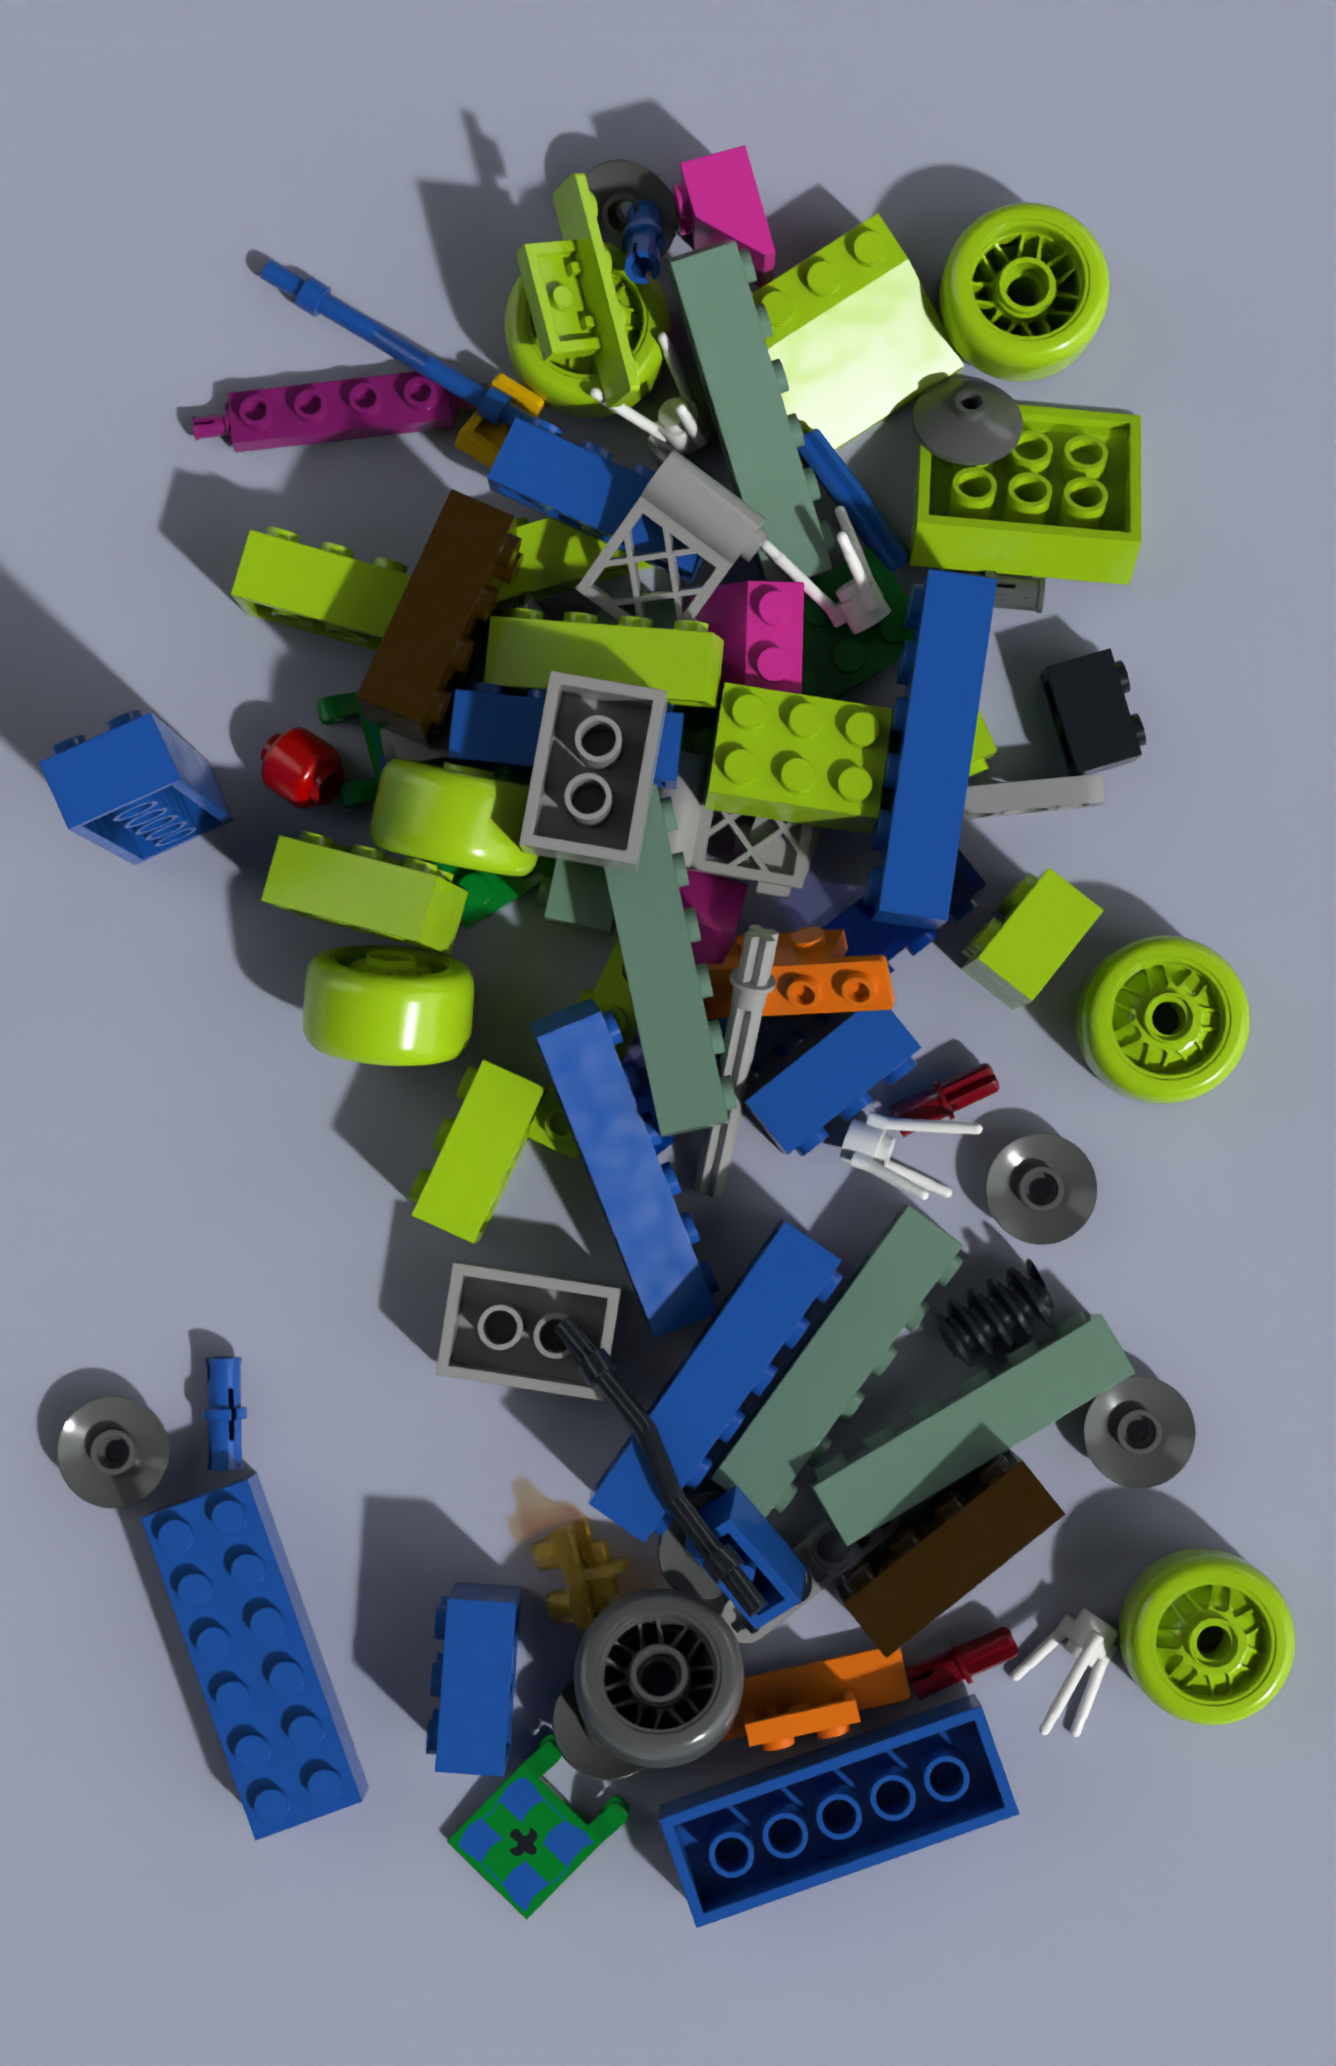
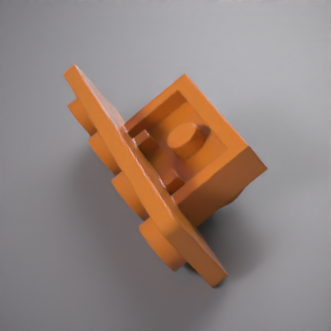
M810 926L801 928L796 932L779 933L771 970L776 984L774 990L767 994L762 1016L890 1010L895 1003V995L887 959L884 955L844 957L848 949L844 929L824 930L821 927ZM746 933L736 936L722 964H707L713 991V997L703 999L707 1019L729 1017L734 988L729 980L730 974L733 969L739 967Z
M876 1647L744 1677L743 1695L738 1714L728 1733L720 1742L747 1736L749 1747L761 1744L763 1751H775L794 1745V1737L816 1732L817 1738L827 1739L850 1732L849 1724L861 1722L858 1711L906 1701L910 1698L911 1693L901 1649H897L887 1658Z

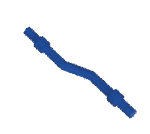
M272 259L265 265L261 279L296 299L295 305L314 317H317L319 314L323 315L478 408L477 415L493 425L498 426L500 423H503L511 428L515 417L529 423L532 417H535L512 403L513 397L495 386H492L490 389L484 387L331 295V288L317 279L309 277L306 280Z

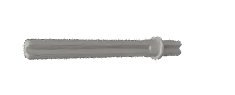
M759 924L749 926L748 932L745 934L739 967L731 971L729 979L734 988L724 1037L725 1052L721 1053L718 1073L719 1077L731 1075L737 1109L727 1110L728 1124L709 1127L705 1130L694 1187L700 1195H708L711 1198L720 1197L726 1188L762 1013L766 1004L767 994L774 990L776 984L771 970L779 933L773 928L763 929Z

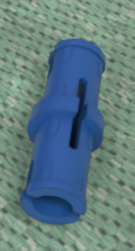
M642 199L638 201L639 212H637L634 203L627 211L628 225L622 233L621 247L623 251L627 250L624 266L627 277L637 284H648L650 270L653 280L657 279L660 274V257L665 251L666 235L665 232L661 233L662 211L660 207L653 201Z
M220 1356L205 1358V1364H207V1407L202 1408V1420L208 1421L207 1470L210 1471L243 1469L241 1419L247 1418V1407L241 1406L240 1363H242V1357Z

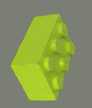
M268 526L266 534L249 530L231 592L232 597L247 615L377 652L412 576L406 574L408 569L406 565L383 557H376L374 564L353 559L354 551L330 542H321L320 549L299 543V535L277 527Z
M724 682L718 708L704 809L870 835L879 817L893 709Z
M301 831L299 840L279 835L261 901L300 917L451 956L468 891L452 884L454 874L439 870L437 865L405 857L402 867V861L385 856L386 853L358 844H353L351 849L347 846L333 843L334 840L329 837L312 832Z
M1051 868L1046 869L1037 877L1029 872L1018 883L1016 882L996 907L1003 914L1001 919L997 920L993 917L990 922L981 926L964 947L962 953L969 957L961 970L1014 1010L1035 999L1104 910Z
M484 1059L479 1069L469 1066L456 1093V1097L464 1100L455 1120L447 1117L444 1119L433 1142L432 1148L440 1152L432 1170L422 1169L409 1194L408 1200L417 1203L412 1216L473 1244L481 1241L527 1142L528 1129L532 1124L547 1088Z

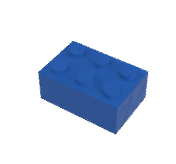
M891 1009L857 1011L743 1104L784 1155H788L793 1150H796L800 1156H804L829 1136L823 1126L834 1117L839 1115L843 1121H848L870 1104L873 1099L867 1091L882 1080L887 1087L889 1085L892 1086L918 1064L911 1056L922 1047Z
M455 1582L449 1596H442L440 1605L437 1604L434 1639L444 1640L443 1653H437L436 1662L432 1664L430 1697H440L439 1709H433L432 1719L428 1721L426 1754L436 1755L435 1772L504 1777L511 1748L521 1586Z

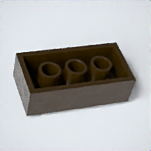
M451 489L356 695L366 721L427 748L434 734L441 737L444 735L452 719L453 704L449 702L457 683L464 686L468 683L478 659V655L473 653L475 643L480 632L489 635L490 616L498 617L501 604L496 602L503 582L509 585L514 582L523 561L524 554L518 552L522 538L517 536L514 515Z
M1009 1449L1003 1455L1000 1454L973 1470L972 1473L975 1477L959 1490L954 1485L945 1488L928 1503L927 1506L932 1512L915 1525L911 1520L900 1524L884 1540L888 1545L887 1548L872 1560L865 1555L840 1575L844 1582L837 1589L843 1605L885 1658L889 1657L1066 1515L1024 1461L1012 1450Z

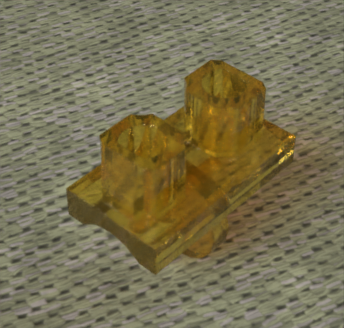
M587 1517L569 1521L553 1530L552 1534L532 1543L531 1546L536 1567L539 1568L540 1572L560 1567L566 1587L556 1588L546 1593L545 1603L550 1621L552 1623L575 1622L577 1630L588 1628L596 1616L609 1605L608 1597L620 1593L615 1574L630 1568L627 1556L610 1557L606 1539L593 1541Z

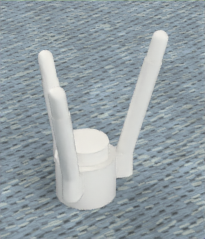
M663 331L658 334V341L680 396L671 398L663 403L658 412V421L655 422L624 403L620 407L609 409L646 431L649 435L662 441H668L679 453H692L708 443L710 424L699 410V399L691 390L668 334ZM597 387L592 388L590 395L606 406L603 391Z
M843 506L835 508V514L842 531L837 534V541L854 579L841 586L835 592L840 600L836 604L769 540H765L761 549L794 582H804V591L826 612L835 628L847 623L852 633L857 634L875 625L890 614L891 609L873 578L853 525Z
M871 1111L867 1123L853 1119L843 1142L840 1160L849 1163L852 1167L867 1171L920 1200L928 1198V1191L949 1198L952 1195V1190L949 1187L890 1160L895 1138L887 1136L886 1130L978 1135L982 1132L983 1128L978 1123L894 1118Z
M1084 1608L1076 1620L1065 1614L1058 1627L1010 1673L1013 1681L1020 1680L1066 1637L1069 1638L1064 1649L1077 1657V1660L1039 1727V1732L1042 1735L1049 1734L1089 1665L1093 1669L1070 1729V1734L1073 1737H1078L1081 1734L1107 1665L1118 1649L1113 1644L1120 1632Z

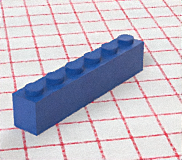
M589 998L528 1023L645 1320L654 1337L659 1338L718 1313L711 1296L712 1293L720 1290L708 1260L706 1259L698 1263L692 1245L701 1242L698 1231L689 1211L679 1214L673 1196L682 1193L679 1182L669 1161L660 1165L653 1147L662 1143L659 1130L650 1111L641 1115L634 1096L643 1093L640 1081L631 1061L621 1064L614 1045L623 1042V1038L611 1010L601 1013L593 999Z

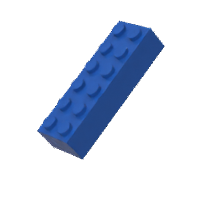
M929 569L923 584H913L912 593L908 597L904 629L914 631L912 641L905 640L904 648L900 651L896 684L906 686L904 697L897 696L895 706H892L893 715L889 739L897 740L896 754L888 753L882 795L889 796L887 810L880 809L878 820L874 826L871 850L881 851L879 867L872 866L871 872L867 874L863 906L873 907L871 921L930 930H939L948 921L998 579Z
M134 710L119 715L106 724L109 731L89 740H86L85 735H78L61 741L51 748L53 756L38 762L68 830L133 865H137L235 821L209 761L152 712L142 715L140 710Z
M783 1219L779 1221L717 1310L718 1313L714 1314L646 1412L656 1424L682 1489L687 1485L694 1490L699 1485L713 1463L711 1461L712 1456L708 1454L711 1447L718 1438L725 1443L731 1439L746 1416L743 1414L744 1410L740 1408L741 1404L751 1391L757 1396L763 1393L778 1370L776 1364L772 1362L783 1344L791 1350L795 1347L811 1323L804 1316L815 1298L825 1303L843 1277L836 1270L842 1261ZM632 1432L591 1490L588 1504L645 1543L652 1532L662 1537L674 1521V1518L662 1503L636 1436Z
M258 1474L248 1475L155 1509L142 1517L144 1529L255 1841L362 1802L369 1789V1785Z
M975 1693L659 1804V1821L696 1928L1019 1815L982 1705Z

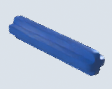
M817 428L807 432L804 435L805 445L797 448L799 456L807 467H812L816 479L834 503L846 509L853 528L867 547H871L888 570L895 572L910 560V550L822 432Z

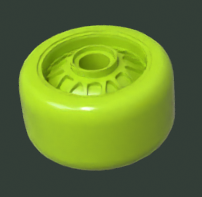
M1031 202L1013 203L995 208L971 223L959 236L949 253L939 288L940 316L949 340L964 360L989 376L1015 382L1034 381L1052 376L1071 365L1083 354L1103 321L1110 293L1107 261L1098 241L1088 228L1078 219L1059 208ZM1015 289L1025 290L1032 295L1035 305H1018L1009 298L1007 293Z
M603 242V245L608 248L612 259L611 275L616 295L625 309V329L631 352L637 358L640 366V390L624 403L632 407L652 390L667 363L658 341V334L663 331L666 332L671 341L670 309L658 279L653 280L650 275L651 270L649 271L648 284H637L631 281L624 270L627 250L623 251L619 246ZM520 274L510 292L506 305L504 332L512 367L522 385L543 398L544 406L566 416L596 419L617 414L590 395L592 388L597 387L602 390L594 356L543 361Z
M402 758L391 759L382 769L370 826L372 840L375 845L382 849L419 859L500 875L526 876L533 870L539 855L523 853L519 845L530 785L494 777L495 772L444 762V766Z
M1172 935L1150 936L1130 942L1116 949L1100 961L1091 971L1077 1001L1075 1014L1076 1036L1081 1053L1092 1072L1100 1081L1116 1093L1128 1099L1148 1104L1179 1103L1208 1093L1223 1082L1234 1070L1241 1059L1248 1041L1250 1008L1240 978L1230 964L1217 952L1200 942L1185 937ZM1159 1004L1170 1005L1177 1012L1178 1026L1171 1035L1160 1033L1153 1025V1011Z
M351 945L321 951L311 959L306 970L303 1005V1031L305 1037L313 1048L324 1054L358 1063L384 1066H420L450 1061L465 1051L471 1037L475 993L472 971L464 962L457 958L413 947Z
M1191 1548L1170 1553L1156 1560L1141 1572L1129 1588L1120 1610L1118 1631L1120 1632L1118 1636L1119 1646L1124 1664L1130 1676L1155 1705L1178 1719L1210 1726L1226 1725L1246 1719L1263 1709L1274 1699L1285 1684L1291 1671L1295 1655L1296 1637L1289 1607L1276 1585L1264 1573L1234 1554L1211 1548ZM1209 1626L1221 1627L1223 1636L1219 1645L1210 1652H1200L1197 1648V1638L1200 1632Z

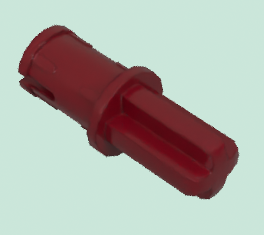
M983 1063L940 1084L935 1079L932 1081L933 1086L888 1107L894 1118L941 1120L949 1117L950 1120L955 1119L953 1112L996 1093L999 1090V1082L991 1066L988 1063ZM900 1130L903 1138L907 1137L911 1133L916 1132Z
M1000 1627L959 1646L954 1641L950 1643L952 1649L913 1666L909 1665L906 1667V1670L913 1681V1687L921 1701L926 1696L965 1679L968 1684L973 1683L972 1676L1016 1658L1019 1652L1011 1631L1007 1627Z

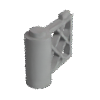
M674 449L651 478L640 498L575 589L618 621L620 616L646 618L644 602L674 598L677 620L698 621L695 617L736 560L741 556L750 562L767 539L769 534L761 529L767 518ZM643 514L662 527L666 550L635 554L632 529ZM673 536L687 547L674 548ZM624 542L627 556L612 558ZM698 554L716 567L704 585L681 588L676 556ZM667 558L672 590L642 594L637 562ZM628 564L633 591L632 596L612 598L594 584L605 567ZM696 595L685 611L682 596ZM635 603L636 615L623 605Z
M681 751L677 789L658 788L660 798L671 796L678 830L667 832L671 853L683 852L687 870L757 882L756 893L789 899L791 888L802 890L813 826L802 824L799 842H797L789 830L798 823L788 822L784 824L783 821L773 820L779 829L754 847L751 846L734 821L741 814H729L728 812L718 811L723 820L711 827L714 810L704 809L711 759L702 755ZM727 825L746 850L745 853L729 864L705 860L708 839ZM781 835H784L796 852L793 876L770 872L757 852ZM751 857L759 869L738 865Z

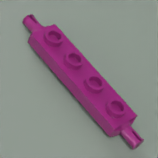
M415 371L228 393L224 414L192 416V427L195 440L228 436L235 452H245L453 428L458 409L475 407ZM487 383L481 384L487 388Z

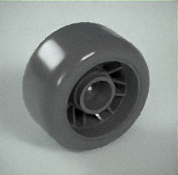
M656 1588L625 1595L608 1605L596 1616L579 1643L574 1662L573 1678L575 1697L581 1718L589 1732L601 1746L616 1757L637 1766L670 1768L684 1765L705 1755L728 1733L741 1704L745 1671L738 1641L727 1622L715 1609L688 1593ZM655 1669L669 1672L675 1681L673 1689L665 1695L649 1693L642 1683L647 1673Z

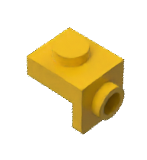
M498 373L492 380L490 388L495 386L513 397L512 403L539 418L545 403L543 398L505 374ZM476 410L460 429L454 446L489 468H492L510 428L503 423H500L498 426L493 425L478 416Z

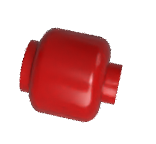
M295 727L283 734L277 733L265 743L261 751L260 758L263 761L261 778L263 783L269 790L296 808L305 810L316 805H326L335 797L344 781L342 757L339 751L306 728Z

